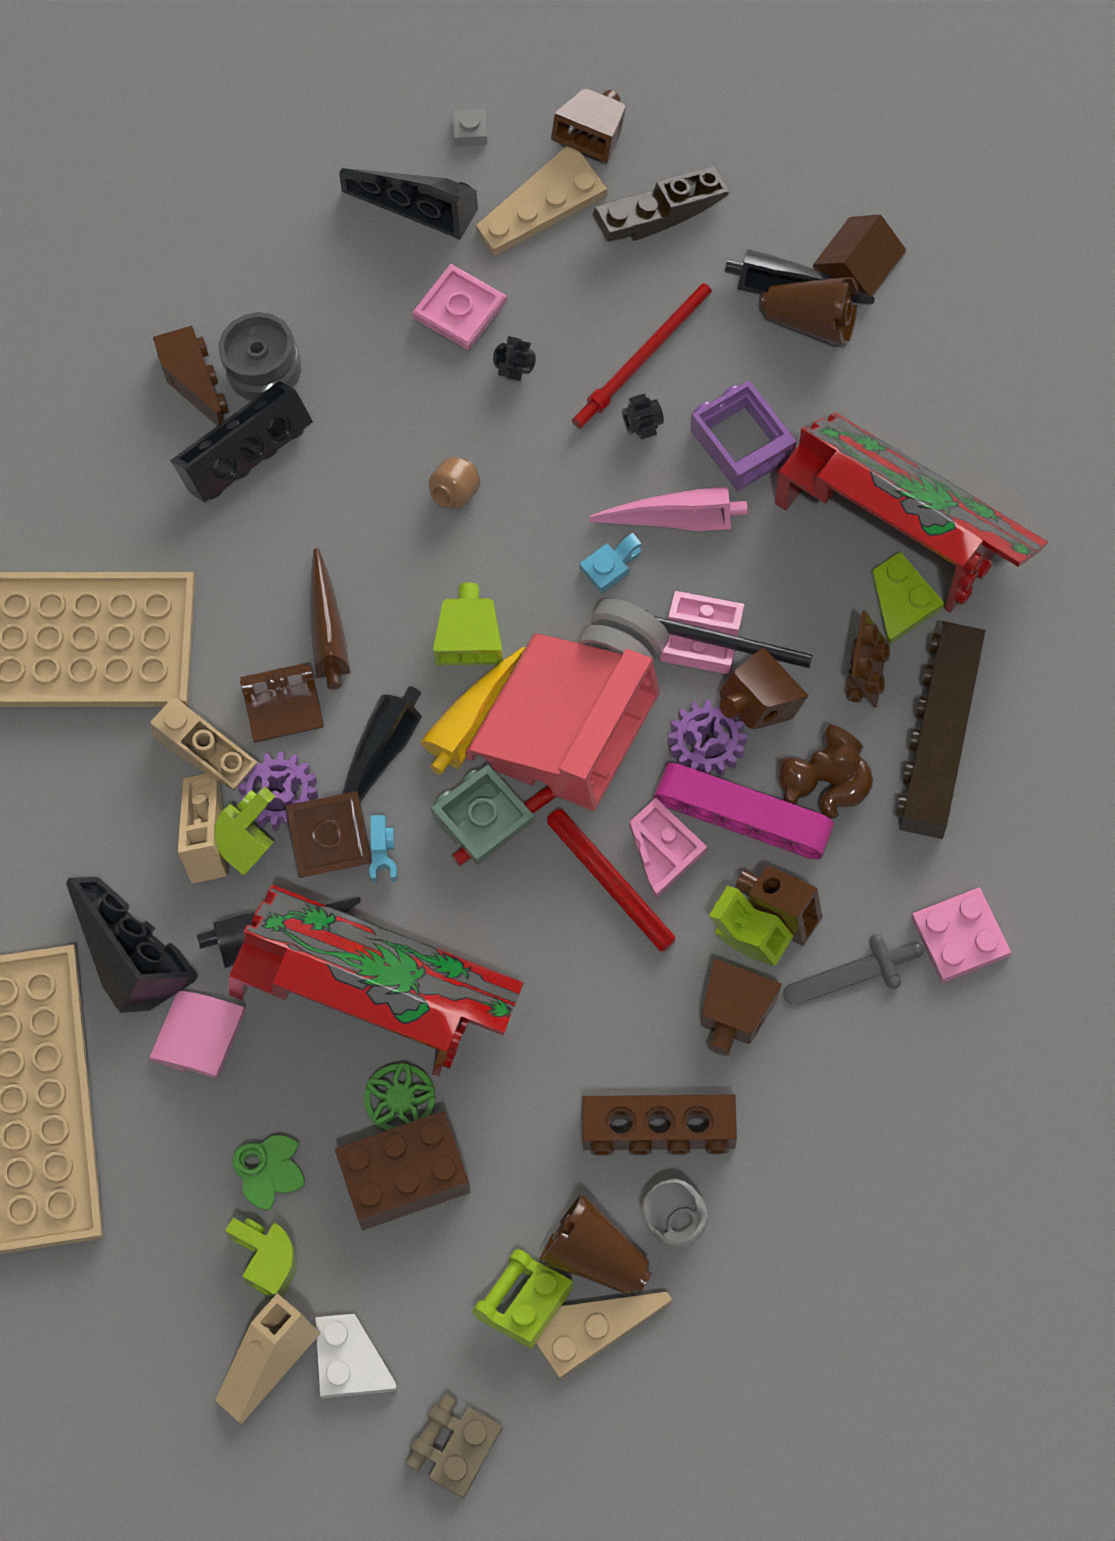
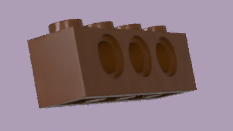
M736 1094L582 1096L583 1150H591L592 1155H611L614 1153V1150H629V1153L632 1155H648L652 1153V1150L667 1149V1153L672 1155L688 1154L690 1149H706L708 1154H725L729 1152V1149H735ZM622 1119L630 1123L631 1129L627 1133L618 1134L610 1126L614 1121ZM655 1119H662L669 1124L670 1128L664 1133H655L648 1125ZM692 1119H701L707 1124L708 1128L704 1132L695 1133L687 1127V1123Z

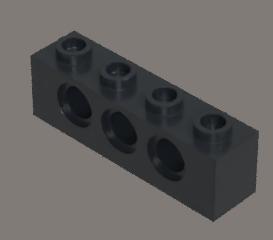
M278 381L170 461L189 493L205 502L221 494L223 488L235 479H240L247 475L250 468L262 459L273 456L277 448L285 442L300 436L304 428L313 423L297 391L287 384ZM274 419L273 425L268 429L269 422ZM247 438L245 446L240 449L242 442ZM220 458L218 466L213 469L215 461Z

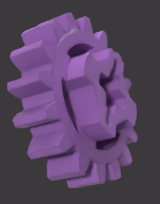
M710 700L705 701L704 708H699L695 702H692L690 713L680 709L678 715L680 721H671L670 730L673 732L668 734V744L673 745L670 750L671 757L680 756L678 764L690 765L692 769L703 770L704 773L709 775L712 770H716L720 777L724 776L725 765L734 770L737 764L735 757L743 758L745 748L742 746L747 743V734L742 732L744 731L745 723L743 721L734 722L736 716L733 718L725 717L720 710V704L717 708H711ZM723 725L730 734L725 733L721 726ZM711 731H713V737L708 742H705L702 748V740L710 736ZM684 740H686L687 745L692 746L693 754L687 749Z
M280 751L275 760H271L268 753L264 754V763H258L253 768V772H250L245 777L244 781L246 783L238 785L239 793L243 795L239 798L240 802L251 790L255 793L258 782L261 784L260 790L266 787L276 796L258 816L257 822L259 827L263 828L267 822H271L273 831L278 830L280 823H285L288 828L284 805L318 798L317 788L313 787L317 784L315 775L309 774L310 768L307 762L298 766L297 755H293L287 761L284 758L283 752ZM302 784V792L297 801L295 793L300 790L299 785Z

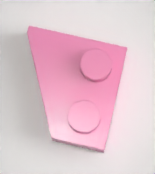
M657 798L630 821V829L652 893L656 898L707 852L708 847Z

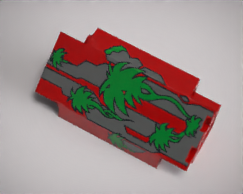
M836 412L830 414L828 420L821 418L813 422L811 428L807 426L801 428L799 446L778 473L775 504L787 511L802 490L825 504L834 492H837L954 564L956 569L945 610L949 613L954 610L958 603L964 605L974 590V587L971 585L977 577L983 579L993 564V561L990 559L995 553L1015 566L1020 567L1042 551L1048 543L1045 539Z
M272 884L265 901H262L256 910L251 925H247L244 930V942L229 975V995L243 1001L249 986L283 1000L287 999L290 992L439 1050L432 1075L439 1077L443 1067L451 1068L468 1022L504 1035L524 982Z

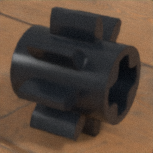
M508 336L507 344L500 343L495 348L493 354V363L499 369L498 375L505 376L507 379L521 381L522 374H529L536 362L534 351L529 349L531 343Z
M645 393L629 398L630 404L622 410L627 431L630 434L636 432L637 435H640L641 439L657 435L656 429L658 425L664 423L663 412L658 400L650 401L649 397L646 398Z

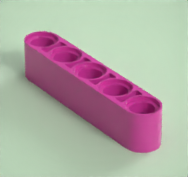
M668 763L653 796L654 799L657 798L668 809L810 859L817 860L822 858L834 827V822L820 813L677 763Z

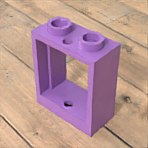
M750 380L740 386H731L721 397L711 403H702L692 413V433L737 492L784 465L796 450L797 441ZM746 408L771 442L735 463L710 428Z

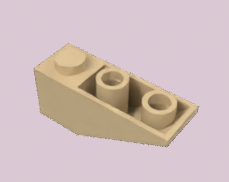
M174 696L150 722L152 736L182 760L232 790H235L258 764L256 760Z
M277 1293L250 1323L215 1401L242 1424L321 1333L298 1310Z

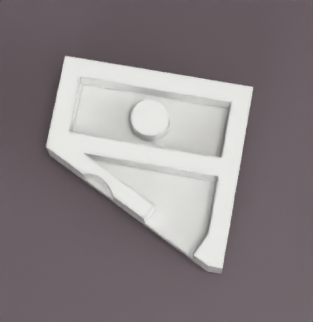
M355 1314L315 1317L316 1329L321 1333L317 1337L321 1398L397 1391L396 1382Z

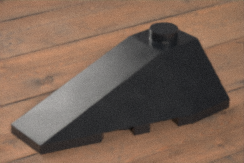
M342 168L339 172L342 192L461 240L478 210L477 190L464 182H455L440 177Z
M99 877L68 878L66 885L102 987L120 1013L150 1011L195 982L198 976L180 950L172 943L165 946L152 934L155 928L148 921L141 923L128 912L129 904Z

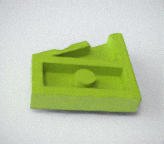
M901 551L873 569L872 581L875 592L878 595L879 612L883 618L886 631L885 639L889 642V645L943 609V600Z

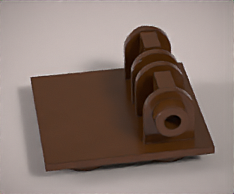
M862 611L858 637L853 642L852 658L850 659L852 666L848 671L850 675L847 678L845 693L848 695L847 699L851 702L858 703L862 701V698H867L873 707H877L879 694L883 693L885 687L883 669L884 663L890 657V645L868 613Z
M310 662L240 677L254 743L324 728Z

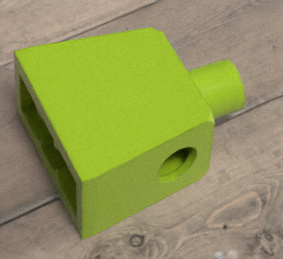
M472 582L461 583L458 586V599L443 600L433 646L435 666L497 665L503 661L502 644L494 601L490 598H479L478 584Z

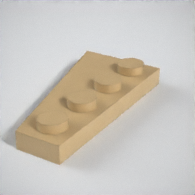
M566 146L476 225V233L493 257L607 197V188L581 152Z

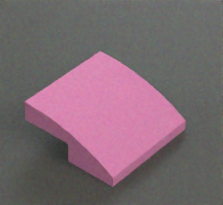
M675 591L668 619L738 636L744 604ZM669 634V641L660 655V661L730 675L735 650Z
M180 990L175 995L149 1059L183 1072L188 1069L218 1080L246 1013L245 1008L217 998Z

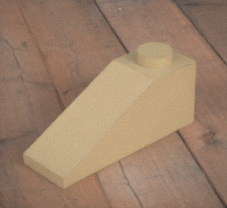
M206 773L183 778L178 855L192 884L226 877L228 862L219 852L214 833L217 818L224 809L221 782Z

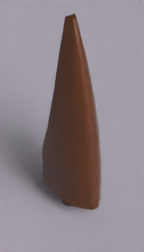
M315 548L312 558L310 589L311 635L316 678L326 677L327 688L335 690L342 686L340 675L350 674L351 672L346 639L335 593L321 552L318 548Z

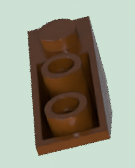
M192 325L154 336V344L167 383L215 425L221 424L224 421L222 414L228 413L223 394H215L213 386L218 384L213 365H205L203 358L209 356L203 336L196 338Z

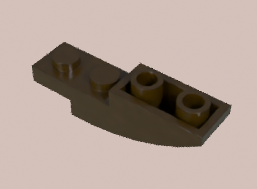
M715 166L658 181L653 191L596 206L593 217L607 241L631 235L633 241L661 232L698 215L728 196L729 189Z

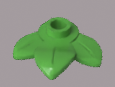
M274 1135L261 1144L256 1142L243 1144L234 1153L233 1168L237 1175L243 1179V1194L254 1206L262 1210H270L274 1203L275 1193H292L304 1186L305 1182L300 1169L290 1160L298 1147V1142L284 1135ZM257 1157L259 1159L258 1166L255 1168L246 1167L247 1159Z

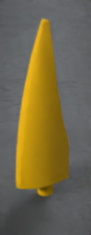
M522 647L501 661L477 680L452 704L420 741V744L436 757L430 765L431 770L436 774L442 775L448 765L458 770L466 760L465 752L526 647Z

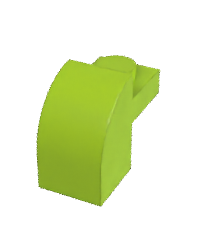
M266 787L257 794L251 790L237 805L241 812L230 803L222 810L215 824L214 833L220 854L243 876L274 843L253 824V821L276 797Z
M727 886L709 914L710 919L717 926L714 933L724 943L751 959L772 966H776L793 938L792 933L778 916L754 909L741 891L734 887Z
M232 1218L225 1230L230 1240L255 1253L242 1276L246 1285L271 1299L277 1293L283 1298L294 1279L297 1269L296 1253L287 1233L274 1222L267 1235H264L266 1229L253 1220L246 1218L242 1223Z

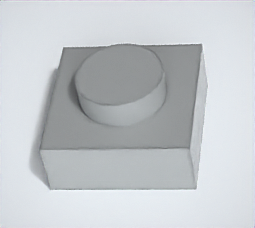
M486 109L453 110L455 146L488 144Z

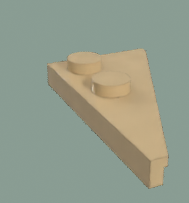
M667 1292L561 1306L535 1345L558 1379L561 1380L672 1303V1299Z

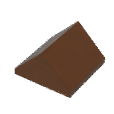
M881 214L853 216L847 219L815 261L813 268L834 278L852 277L857 281L859 290L873 296L904 256L906 248Z

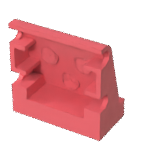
M533 634L465 752L467 759L474 761L477 755L481 756L491 764L493 770L531 786H534L535 782L539 780L551 788L553 795L595 812L660 694L653 659L627 648L623 654L551 636Z

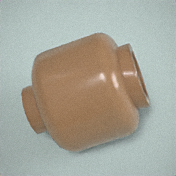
M450 457L444 460L428 480L432 499L444 508L458 509L463 507L477 493L480 487V477L474 464L459 457Z

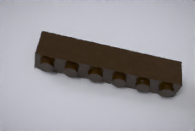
M943 621L940 634L933 633L929 654H934L935 660L933 666L926 665L922 685L929 687L927 698L920 697L916 712V718L922 719L920 730L913 729L909 747L910 751H915L916 753L913 763L906 762L902 781L904 784H909L907 796H899L895 815L902 817L900 826L902 831L939 839L944 837L986 632L984 629Z

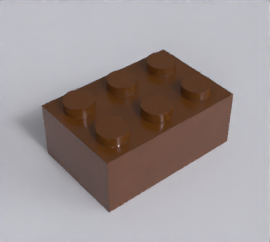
M444 1111L334 1149L362 1231L471 1193L469 1181Z

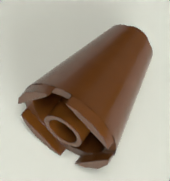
M852 277L772 285L768 292H764L762 295L761 311L765 312L767 320L831 344L845 347L846 343L844 340L850 341L856 321L858 305H853L852 294L858 295L857 281Z
M579 1195L564 1214L556 1233H552L541 1253L540 1260L545 1262L546 1265L628 1295L634 1289L641 1292L652 1272L647 1270L650 1262L589 1198Z

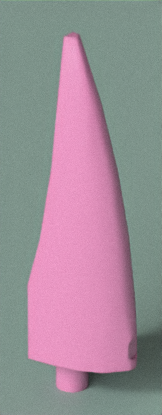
M727 486L682 491L634 501L590 515V522L668 527L691 531L731 529L730 516L748 515L747 501L729 502V489Z

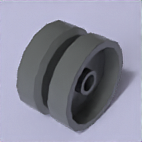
M256 312L245 314L232 321L222 332L218 344L219 355L226 370L228 381L236 394L252 401L278 381L292 388L298 382L301 373L300 357L295 346L292 331L284 320L269 313Z

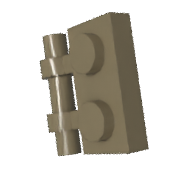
M444 1394L438 1406H432L427 1415L430 1420L420 1438L415 1437L409 1447L412 1452L405 1465L419 1472L425 1459L436 1464L429 1476V1480L464 1499L503 1427L470 1407H467L461 1420L456 1419L450 1414L458 1401ZM444 1427L453 1432L445 1449L441 1452L435 1449L433 1445Z

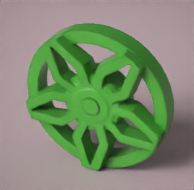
M406 1063L392 1064L380 1069L369 1080L364 1093L366 1112L373 1124L382 1131L396 1128L395 1126L385 1124L393 1120L396 1115H399V1120L403 1124L410 1123L404 1116L410 1111L413 1113L414 1121L419 1120L418 1111L414 1105H421L429 1101L428 1107L420 1119L432 1115L435 1107V1091L431 1080L422 1070ZM395 1072L392 1078L393 1085L386 1080H380L384 1076ZM402 1072H406L407 1080L405 1084L398 1083ZM412 1074L419 1077L425 1085L416 1084L411 1087L413 1083ZM375 1085L386 1087L385 1094L380 1093L374 1088ZM417 1091L429 1092L419 1098H415L414 1095ZM371 1094L378 1100L384 1101L379 1103L375 1113L371 1108ZM387 1107L390 1113L378 1119L382 1110Z

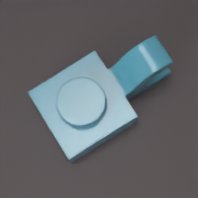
M633 533L624 538L615 550L606 543L579 563L580 570L602 594L629 574V568L626 564L642 553V550L639 548L642 543Z
M372 815V863L369 868L372 883H377V873L381 869H387L390 871L391 882H396L398 879L397 866L393 860L388 858V850L395 849L394 827H387L385 815Z

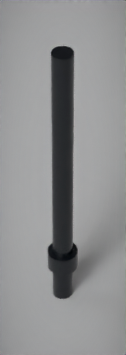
M654 616L665 626L671 635L752 655L765 648L776 661L809 669L811 666L812 654Z

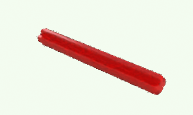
M559 808L551 813L547 818V823L656 948L661 952L668 950L675 943V935L563 809Z

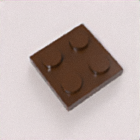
M358 791L284 805L298 878L372 863Z

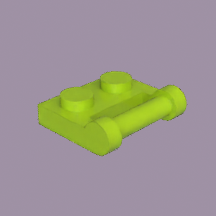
M514 1249L508 1258L509 1265L485 1299L479 1300L476 1303L472 1313L481 1322L532 1349L574 1286L573 1281L533 1260L523 1250ZM521 1273L526 1274L530 1278L506 1313L503 1315L496 1309Z

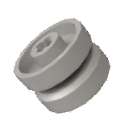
M604 599L598 604L592 615V625L584 630L578 643L623 654L627 648L652 658L655 667L654 659L662 654L669 641V633L656 617L644 609L626 601Z

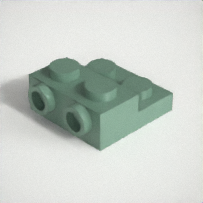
M489 764L481 770L475 769L468 773L460 786L452 792L446 791L442 793L431 807L432 816L436 823L455 844L459 843L477 865L535 821L531 811Z

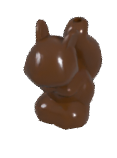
M830 724L822 736L825 747L821 751H816L810 761L796 757H783L778 761V782L780 788L785 792L783 801L796 805L799 798L809 796L815 790L819 781L832 784L833 787L829 788L821 797L820 811L824 816L833 819L839 816L838 807H854L867 798L872 790L873 776L869 765L860 756L863 749L861 742L841 727Z

